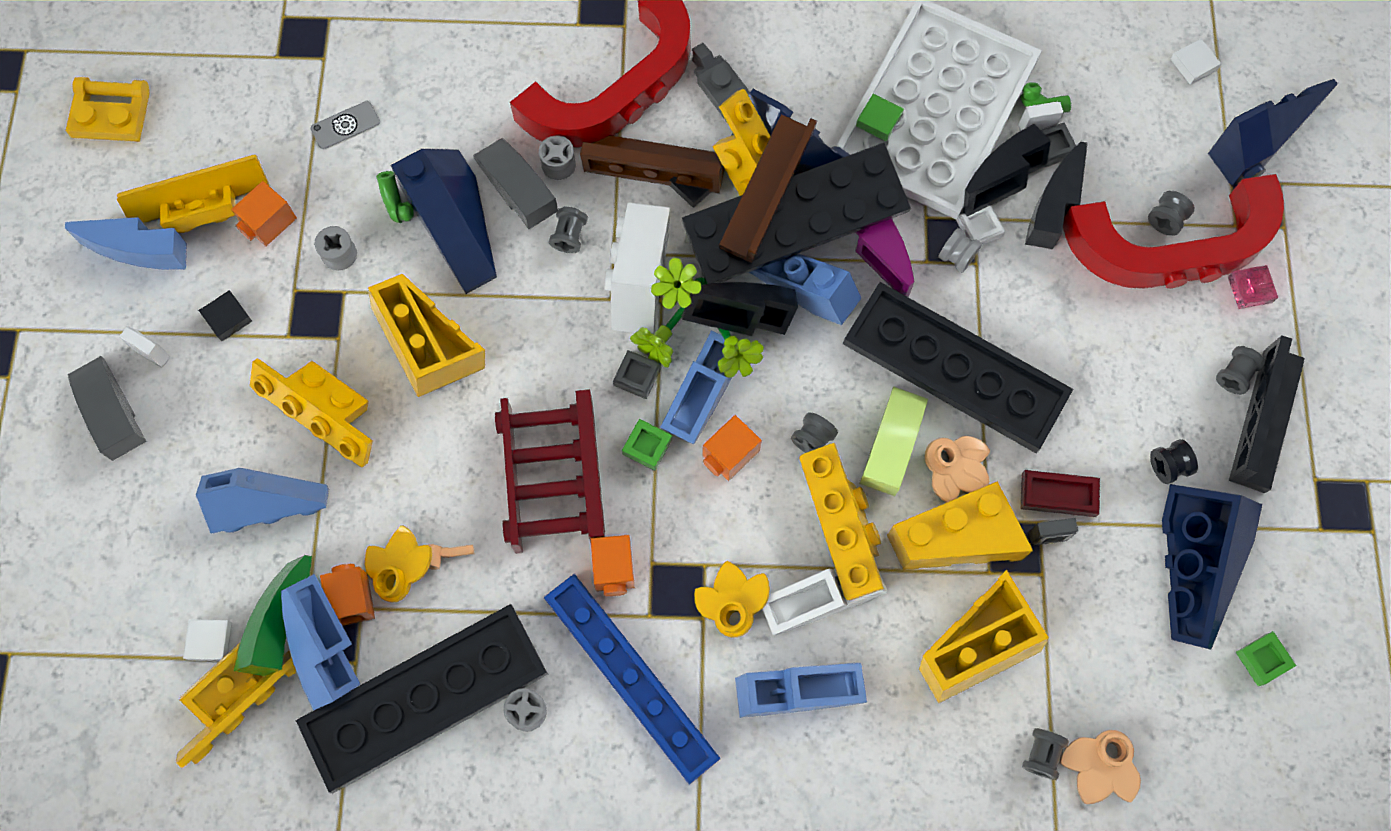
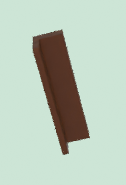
M781 114L719 244L720 249L750 263L753 262L814 133L817 124L816 120L810 118L806 126Z
M611 135L593 143L583 142L580 152L584 172L672 186L669 180L674 176L678 177L677 184L709 189V192L719 194L725 171L716 152Z

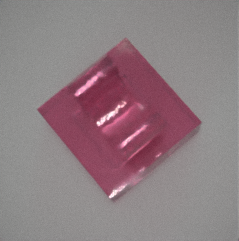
M1267 265L1233 271L1228 276L1238 309L1270 304L1279 298Z

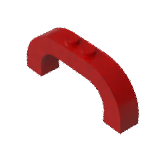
M638 0L639 20L657 36L659 42L650 54L597 97L583 103L562 102L552 97L535 81L510 101L514 121L529 135L543 142L550 136L558 135L570 140L573 148L582 147L583 142L593 143L609 135L614 136L628 124L638 121L648 107L653 103H659L666 97L668 91L680 80L687 68L691 52L690 19L683 1Z
M1277 174L1242 179L1229 195L1236 217V230L1234 233L1164 246L1142 247L1125 240L1114 228L1105 201L1071 206L1064 217L1063 231L1068 245L1076 258L1099 278L1128 288H1152L1165 285L1166 288L1172 289L1180 287L1188 281L1200 280L1201 283L1215 281L1223 275L1236 272L1252 262L1277 234L1283 219L1284 199Z

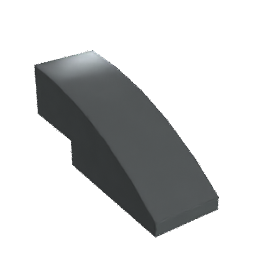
M503 138L473 155L474 160L509 208L515 210L528 230L557 212L558 207L554 195L523 157Z
M102 356L68 374L69 383L80 413L101 454L114 461L147 442L134 419L136 415Z

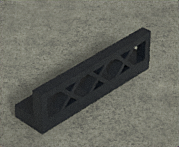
M1283 335L1263 351L1262 356L1265 365L1257 373L1229 477L1231 482L1262 493H1267L1272 488L1305 360L1304 357L1289 353L1292 338Z

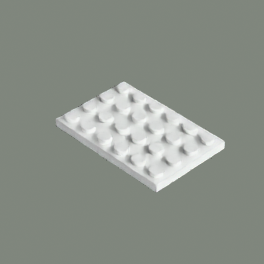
M916 0L837 146L851 155L884 142L906 197L957 220L964 206L965 189L974 173L990 155L1042 50L931 1ZM872 94L904 108L903 114L887 142L856 127L857 119Z

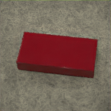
M1024 470L1021 482V509L1096 517L1099 515L1100 478Z

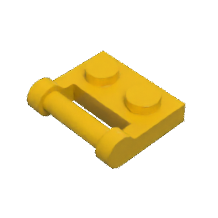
M88 77L74 78L72 85L74 95L65 130L71 138L140 142L150 94L149 85L146 80L119 83L90 81ZM91 95L132 97L131 104L90 101Z

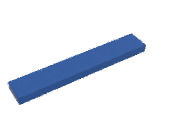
M575 573L544 597L545 601L689 785L721 759Z

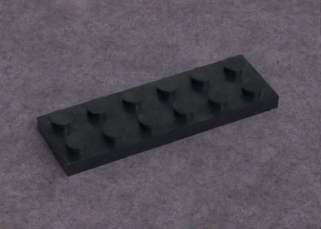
M883 142L793 176L752 263L719 248V244L743 195L682 217V224L706 284L727 281L908 213L911 207L886 145Z
M879 282L843 341V345L1036 454L1041 449L1074 390L882 282Z
M509 604L352 689L334 702L296 720V723L328 792L333 794L502 701L513 691L525 688L547 676L548 673L512 604Z

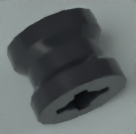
M1176 440L1171 443L1169 448L1158 447L1150 453L1152 468L1158 479L1164 484L1175 482L1180 475L1188 477L1197 473L1198 461L1192 447L1185 440Z

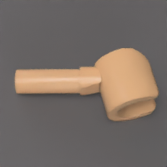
M428 544L432 548V560L428 569H440L441 557L449 558L474 554L473 545L442 548L438 545Z

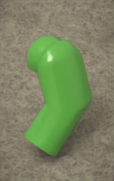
M1030 82L1024 85L1020 98L1025 107L1058 101L1061 103L1063 113L1071 111V100L1068 95L1047 98L1041 94L1042 88L1038 83Z
M384 171L379 173L376 178L380 194L391 220L397 223L412 220L414 216L413 206L409 202H401L394 172Z

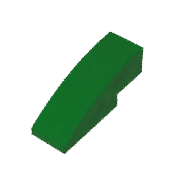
M304 555L287 563L264 591L247 622L239 645L234 671L266 676L282 670L287 637L282 612L281 591L310 576L312 556Z

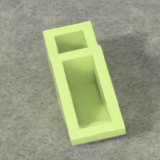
M893 386L859 484L896 496L902 484L928 401L927 398Z

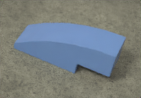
M139 217L65 222V229L81 245L112 260L144 268L162 270L186 269L187 243L175 228L149 230Z
M711 330L696 362L693 361L660 427L692 444H695L732 379L727 378L724 372L721 373L718 367V361L724 357L722 349L725 347V340L721 334Z
M315 574L281 591L282 612L289 649L301 685L313 711L334 702L360 685L343 652L352 643Z
M861 663L793 667L781 671L745 673L735 678L740 718L867 703Z

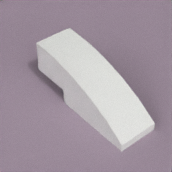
M827 569L769 594L763 611L771 632L775 636L839 613L888 592L881 578L884 589L853 600H847L844 597L836 569Z

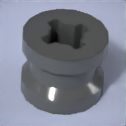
M1176 191L1164 192L1159 199V206L1154 207L1149 213L1148 221L1154 229L1162 234L1169 236L1178 235L1184 227L1183 221L1189 219L1193 214L1194 205L1182 193Z
M809 412L803 418V427L801 430H796L793 433L791 440L800 450L807 453L826 446L828 441H833L836 438L838 431L827 419Z

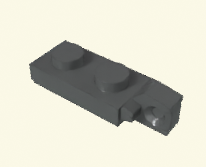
M701 43L692 48V61L697 66L694 69L697 84L724 118L719 106L738 90L745 89L748 95L750 91L721 55L714 58L709 48L704 43Z

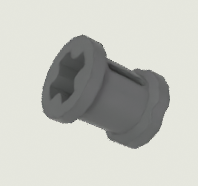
M558 208L556 213L558 223L555 234L550 236L549 244L561 252L577 253L581 247L579 242L582 226L587 224L588 216L577 208Z
M1237 346L1232 351V360L1226 369L1218 372L1216 380L1225 390L1233 394L1243 395L1249 390V381L1254 373L1260 371L1264 367L1265 362L1263 356L1256 350L1245 346Z
M1034 728L1032 733L1035 737L1029 760L1023 762L1022 768L1035 775L1058 780L1059 773L1056 769L1062 749L1068 747L1069 740L1051 731Z

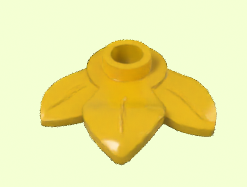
M403 525L399 526L385 549L377 546H368L365 555V570L374 579V590L379 597L388 602L402 600L408 594L411 584L422 579L428 571L432 560V548L429 545L418 546L414 534Z
M726 561L717 573L713 588L700 587L695 589L696 607L702 616L715 621L717 629L723 635L731 638L741 637L752 627L753 615L766 606L770 591L768 577L766 574L761 573L747 579L745 574L736 565ZM735 612H739L741 615L739 623L731 625L730 616Z

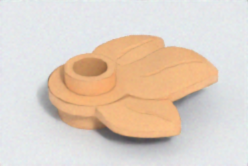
M962 436L955 441L948 438H938L927 446L925 463L933 472L932 487L936 495L945 503L956 499L959 496L960 490L970 493L989 485V475L986 468L981 464L990 453V449L984 442L971 436ZM942 450H945L948 454V462L943 461L941 457Z
M1107 730L1100 733L1095 739L1078 738L1071 742L1062 753L1060 764L1078 772L1077 790L1084 804L1100 802L1113 791L1124 801L1132 802L1140 788V774L1132 763L1134 757L1133 744L1120 731ZM1109 743L1117 747L1118 754L1115 758L1109 757L1106 753V747Z

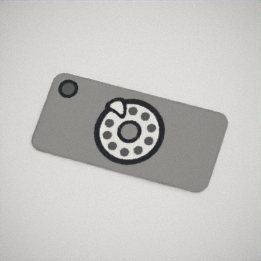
M364 101L311 125L310 129L319 147L326 149L379 125L380 120L371 102Z

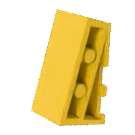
M400 274L368 287L371 309L417 397L485 369V349L478 342L474 343L467 337L454 320H449L435 307V303L406 276Z
M998 481L893 525L887 534L903 570L945 567L952 564L965 563L983 564L1004 560L1022 561L1033 551Z
M1006 570L998 578L997 582L983 596L981 595L974 602L973 606L922 656L919 670L937 702L941 703L1040 653L1049 637Z

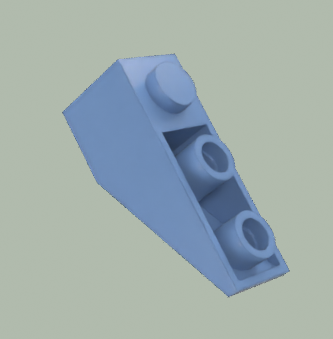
M799 253L749 272L766 284L795 289L798 305L816 316L839 325L845 322L861 300L859 291L849 271Z
M236 468L201 476L196 497L210 533L221 531L231 533L245 526L257 523L272 524L288 516L297 514L312 515L326 508L329 488L326 484L245 468Z

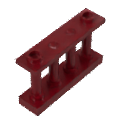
M590 389L575 391L576 403L570 404V408L513 414L508 398L500 399L501 411L495 412V426L497 434H503L509 520H503V537L505 543H511L515 554L523 553V537L581 531L582 535L588 534L590 543L591 538L606 537L593 400ZM563 423L579 426L580 439H573V443L515 449V428ZM574 458L575 462L582 461L583 475H576L574 480L518 485L516 464ZM576 494H578V498L585 497L586 511L579 512V516L521 522L519 501Z

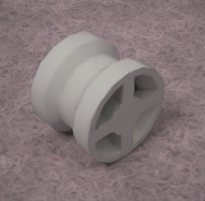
M557 135L548 137L540 144L539 156L545 175L555 180H562L571 176L575 170L576 162L573 145L570 140ZM552 160H560L561 162H552Z
M330 226L321 230L315 238L314 245L316 251L328 268L341 271L349 268L356 260V247L345 229L338 226Z
M957 228L942 248L938 258L943 261L950 260L955 264L956 269L963 273L983 243L977 239L970 240L965 236V231Z
M528 688L513 691L506 698L504 704V715L507 721L516 729L524 732L533 731L540 727L547 714L543 698L534 690Z

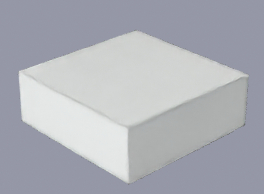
M1202 38L1176 51L1170 59L1190 85L1217 71L1221 65V62Z
M1057 101L1027 106L1018 125L1019 130L1022 131L1034 123L1040 130L1057 125L1063 114L1061 103Z
M988 206L968 217L962 213L956 220L960 229L965 231L967 238L970 240L977 239L983 243L982 245L1003 237L1006 232L992 206Z
M131 326L130 328L126 327L119 336L134 351L161 368L170 358L169 354L155 341Z
M189 619L183 659L192 661H220L228 654L232 622L228 620Z

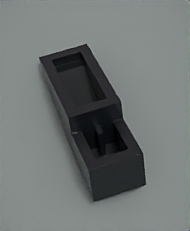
M1035 123L1001 144L984 160L974 173L965 189L963 213L967 217L1025 189L1028 174L1047 165L1051 140Z
M1080 142L1072 149L1054 171L1034 209L1028 226L1025 245L1053 250L1062 235L1065 215L1071 206L1080 205L1087 142Z
M723 282L701 285L700 293L690 294L692 303L684 309L682 320L753 336L756 328L785 335L798 309L796 291L791 288L752 282Z

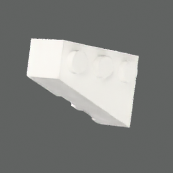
M627 203L625 217H618L616 238H620L619 243L613 242L610 259L611 264H614V269H607L605 277V291H611V330L635 333L644 327L654 334L655 305L659 303V296L652 294L651 286L654 283L660 282L655 277L654 271L658 266L664 267L670 223L669 207Z

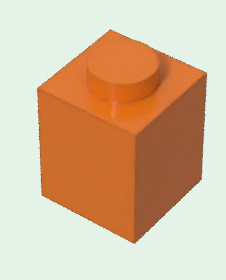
M264 181L258 184L231 209L239 220L235 225L238 230L250 241L256 237L265 246L270 244L297 219L288 202Z
M734 415L703 444V463L715 476L718 477L722 474L729 481L760 451L762 440Z
M630 536L591 538L593 577L596 592L603 591L604 596H620L626 594L627 589L635 588Z
M342 564L331 569L332 573L320 575L322 589L342 626L375 619L368 574L359 566L355 567V564Z

